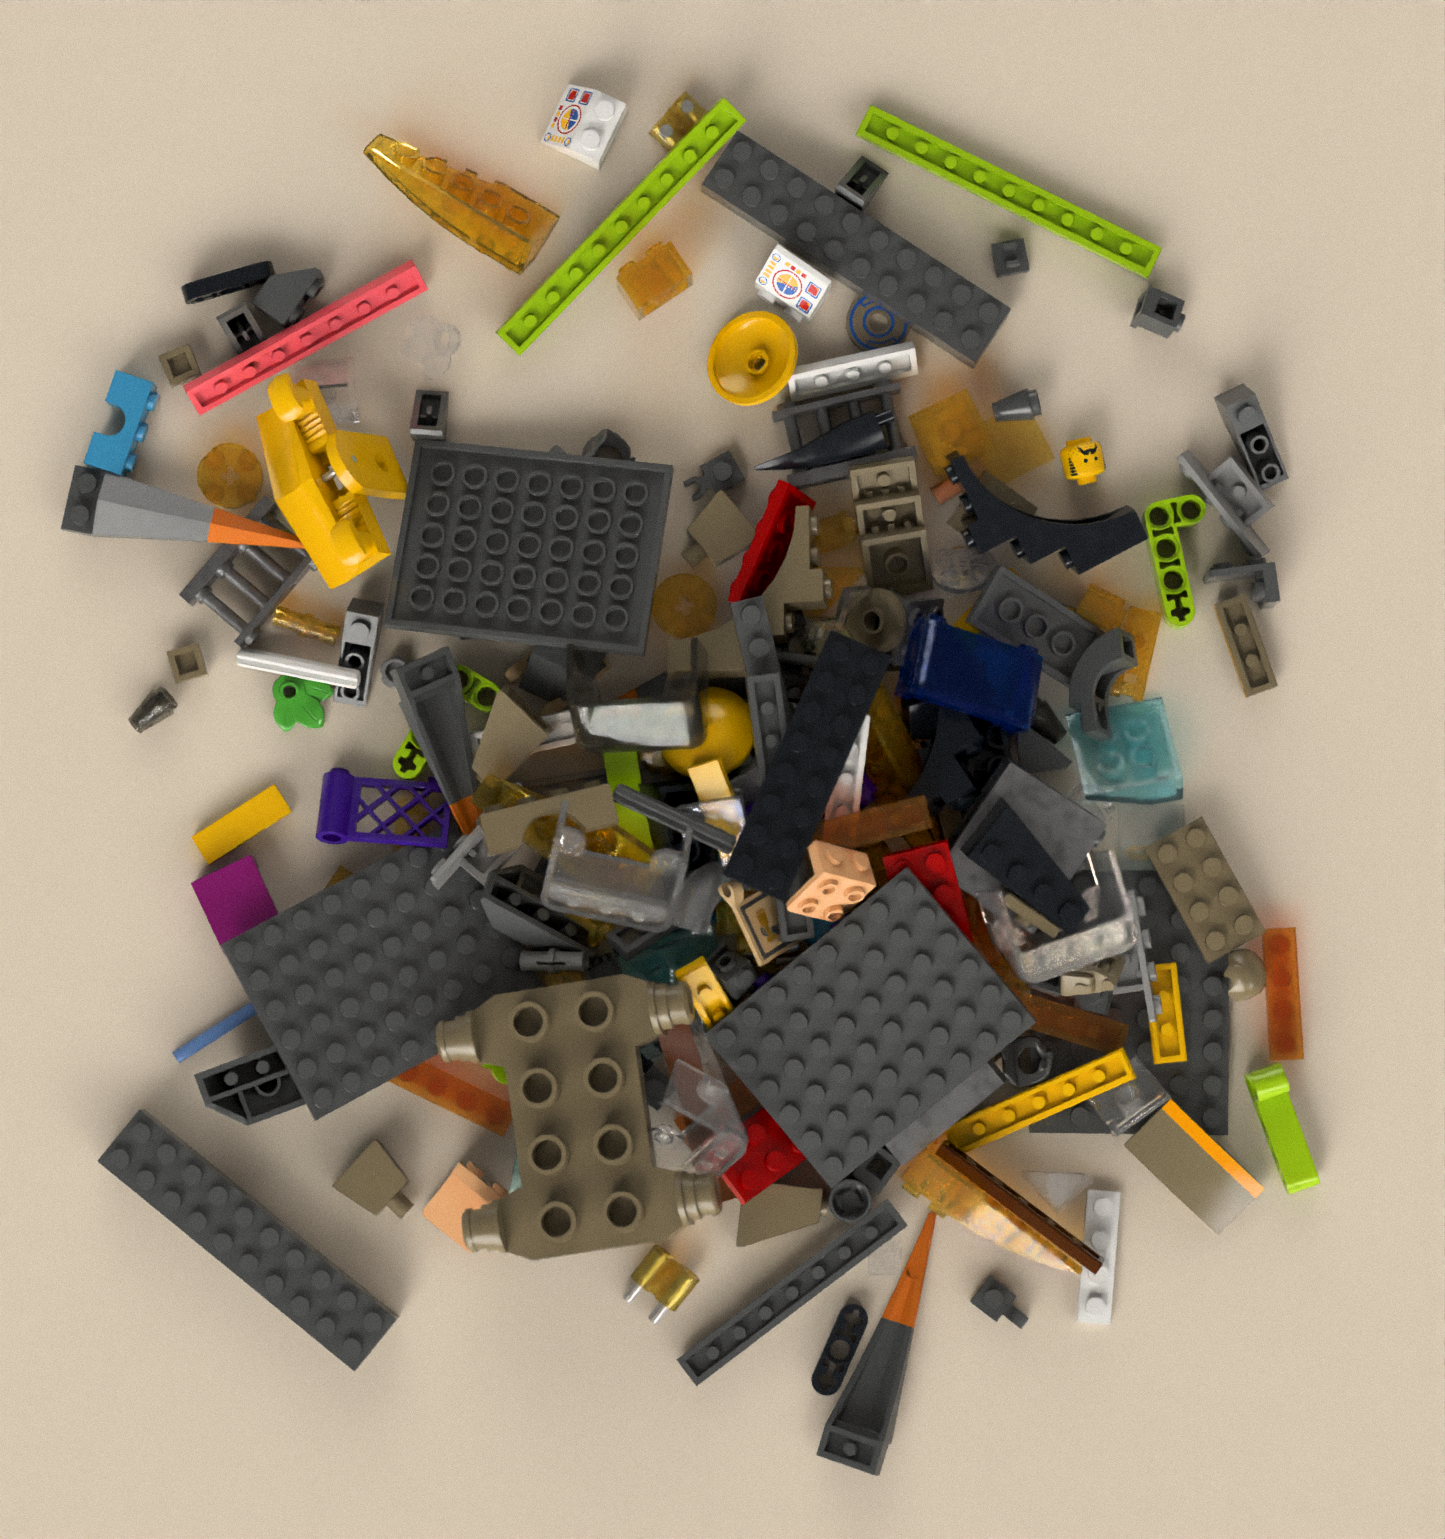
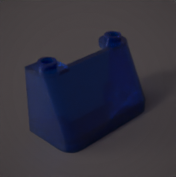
M927 614V618L915 620L894 691L895 696L911 700V697L923 700L922 702L927 704L934 703L990 721L992 725H1002L1001 730L1017 735L1031 731L1035 717L1043 657L1038 655V648L1026 644H1020L1018 648L948 625L946 624V618L935 614Z

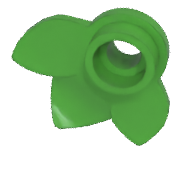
M287 675L278 677L272 688L274 699L277 701L273 710L275 722L285 732L291 730L296 722L307 728L323 727L324 712L320 702L334 694L333 688L329 684ZM291 685L295 688V693L289 697L283 694L284 687Z

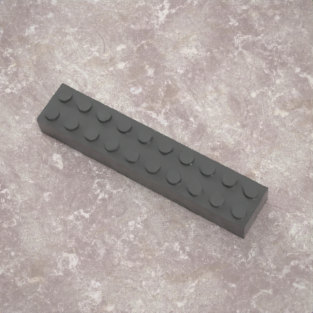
M738 130L702 183V192L857 294H862L972 369H974L1009 316L1010 307Z
M138 1110L97 1161L353 1371L359 1368L399 1318L397 1314L147 1110Z

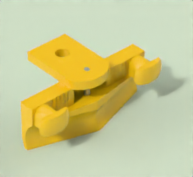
M283 373L276 376L267 387L268 396L273 407L256 416L273 496L330 589H334L350 581L391 554L366 496L403 500L406 498L408 484L387 437L337 430L317 382L302 379L293 385L289 373ZM338 476L345 487L338 490L333 478Z

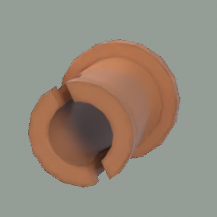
M949 478L930 488L940 506L961 493L958 484L952 485Z

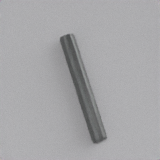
M619 784L614 790L612 796L615 803L723 853L730 854L736 844L737 838L734 835L624 784Z

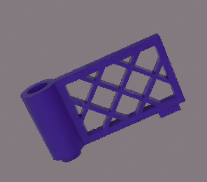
M332 768L330 772H326L323 775L316 838L327 844H344L348 841L447 848L451 809L446 799L435 810L424 800L433 792L442 793L435 777H428L427 782L354 777L350 774L349 770L344 768ZM362 787L376 788L382 796L368 806L361 798ZM399 790H408L415 798L400 808L391 797ZM387 800L397 812L382 822L373 810ZM420 803L429 815L415 824L406 813ZM361 805L364 810H362L359 813V807ZM442 812H444V813H443V820L438 816V815H440ZM368 814L378 824L370 833L356 832L357 823ZM402 817L411 829L403 835H394L388 826ZM434 819L442 827L441 838L426 837L420 829Z

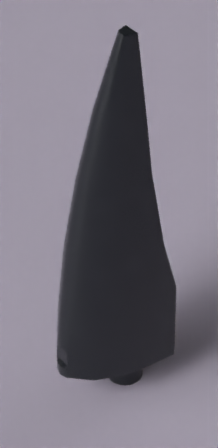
M891 409L877 414L874 411H870L844 421L806 445L754 466L755 470L810 468L838 463L875 453L880 449H886L888 447L880 426L895 421Z

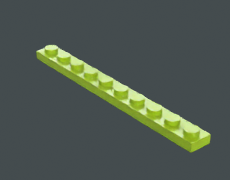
M721 97L495 333L520 356L747 120L724 97Z
M872 105L867 110L856 132V137L1145 279H1148L1161 253V247Z

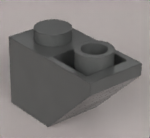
M316 267L270 275L252 300V304L257 310L286 329L290 324H295L301 320L305 313L303 306L310 297L314 299L320 293L324 286L322 282L324 276Z

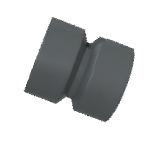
M845 1178L831 1188L828 1193L830 1211L837 1219L843 1222L853 1223L860 1221L868 1214L871 1208L872 1198L869 1190L862 1182L856 1179Z

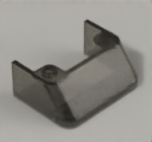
M691 637V670H678L671 673L664 684V697L600 700L598 683L592 677L585 675L584 656L574 644H567L566 696L577 744L587 753L694 749L702 745L707 738L708 651L698 637Z

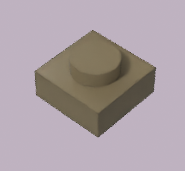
M189 344L158 356L172 388L202 375Z
M199 643L167 652L176 684L209 675Z

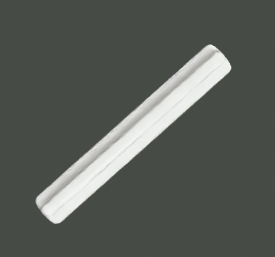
M242 647L237 652L236 662L242 667L351 689L357 688L361 682V672L356 669Z

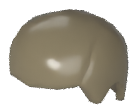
M1250 949L1231 951L1228 956L1229 966L1224 972V977L1230 978L1233 986L1228 990V995L1236 1002H1241L1253 998L1262 992L1267 981V972L1263 961L1254 951Z

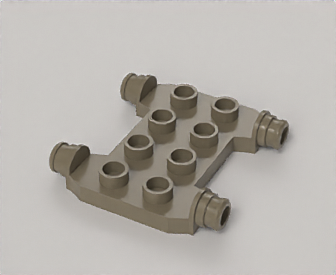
M626 974L497 994L475 1010L466 1011L465 1015L455 1016L454 1020H440L436 1025V1043L439 1055L445 1063H451L453 1060L460 1059L462 1062L472 1061L478 1065L490 1064L505 1067L522 1186L500 1199L492 1200L491 1204L481 1205L480 1209L473 1210L470 1208L463 1212L462 1232L467 1249L471 1252H478L480 1249H487V1251L498 1250L500 1253H512L529 1260H543L668 1241L687 1226L695 1225V1220L703 1219V1215H719L722 1210V1195L718 1177L714 1172L710 1171L706 1172V1174L697 1175L696 1172L688 1173V1171H673L657 1167L640 1052L641 1047L660 1036L668 1035L667 1030L675 1029L676 1025L679 1024L690 1025L694 1021L693 997L690 986L686 982L682 981L678 982V984L669 985L668 982H648Z

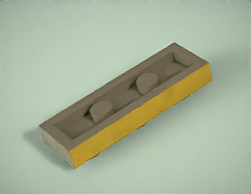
M1246 594L1214 604L1213 607L1245 698L1276 688L1278 685Z

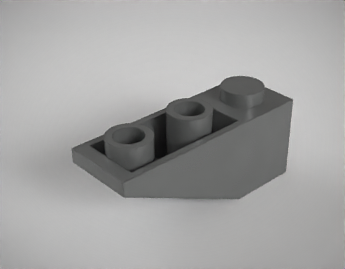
M1242 383L1214 397L1224 424L1249 474L1260 488L1266 490L1288 479V474L1256 394Z
M352 598L346 610L338 666L359 670L361 672V682L355 689L335 685L333 702L366 707L380 638L384 603Z

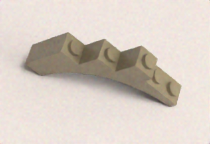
M796 506L794 531L787 555L774 580L762 594L774 644L790 643L789 633L795 631L794 614L789 613V611L828 609V599L833 598L832 579H828L823 569H815V567H820L819 548L814 546V536L820 533L819 517L814 516L809 506ZM733 619L717 629L703 634L667 641V674L671 679L679 681L747 677Z

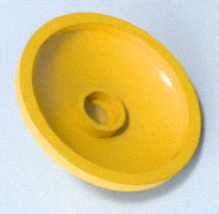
M765 311L748 312L727 323L715 337L708 354L707 371L714 390L728 402L741 406L757 405L778 394L790 380L797 363L798 345L793 330L783 319Z
M701 687L682 694L667 707L658 727V744L665 761L676 772L689 778L690 775L687 769L690 766L721 757L726 773L729 774L747 759L754 746L749 706L736 693L720 687ZM702 720L708 721L703 727L697 726Z

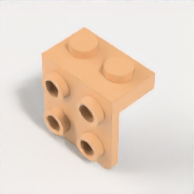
M815 840L807 847L815 875L786 902V907L788 911L828 922H836L841 920L876 887L875 879L867 853Z
M469 1161L467 1165L463 1162L458 1163L449 1178L423 1209V1216L467 1252L471 1251L467 1249L463 1238V1212L470 1208L473 1210L480 1209L481 1205L491 1204L492 1200L500 1199L510 1194L497 1182L490 1185L482 1178L485 1173Z

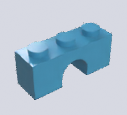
M117 370L115 371L105 401L110 406L121 409L124 412L125 424L121 431L114 435L107 436L94 432L83 463L90 468L109 471L126 477L127 472H133L138 459V455L134 454L138 441H144L149 424L145 423L149 411L153 412L159 400V393L156 392L157 387L153 382Z

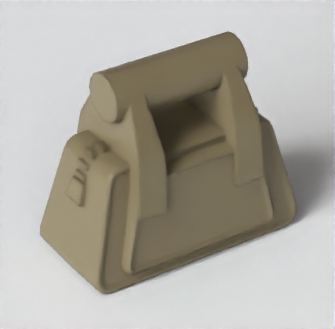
M1077 934L1060 971L1061 995H1084L1114 990L1126 963L1125 958L1116 955L1104 945L1082 934Z

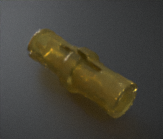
M278 605L272 620V625L298 633L301 638L306 639V637L333 647L341 629L340 626L314 618V614L307 612L305 615Z

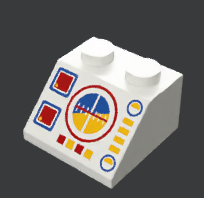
M568 84L541 143L600 170L627 114L626 103L595 89Z
M777 244L755 281V288L759 290L757 295L767 303L773 305L774 302H777L785 308L783 313L797 323L803 320L809 324L830 294L832 280Z

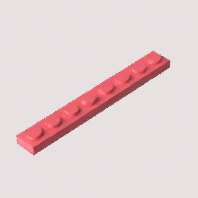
M411 259L186 383L183 387L198 414L202 415L428 289Z

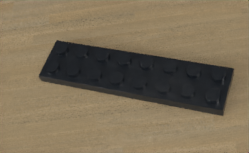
M833 630L830 631L722 874L723 876L785 902L808 850L807 847L812 841L892 656Z

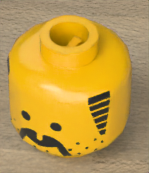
M1091 436L1066 441V447L1060 451L1065 478L1068 480L1077 479L1078 486L1097 482L1096 475L1102 474L1106 469L1101 444L1098 441H1092Z

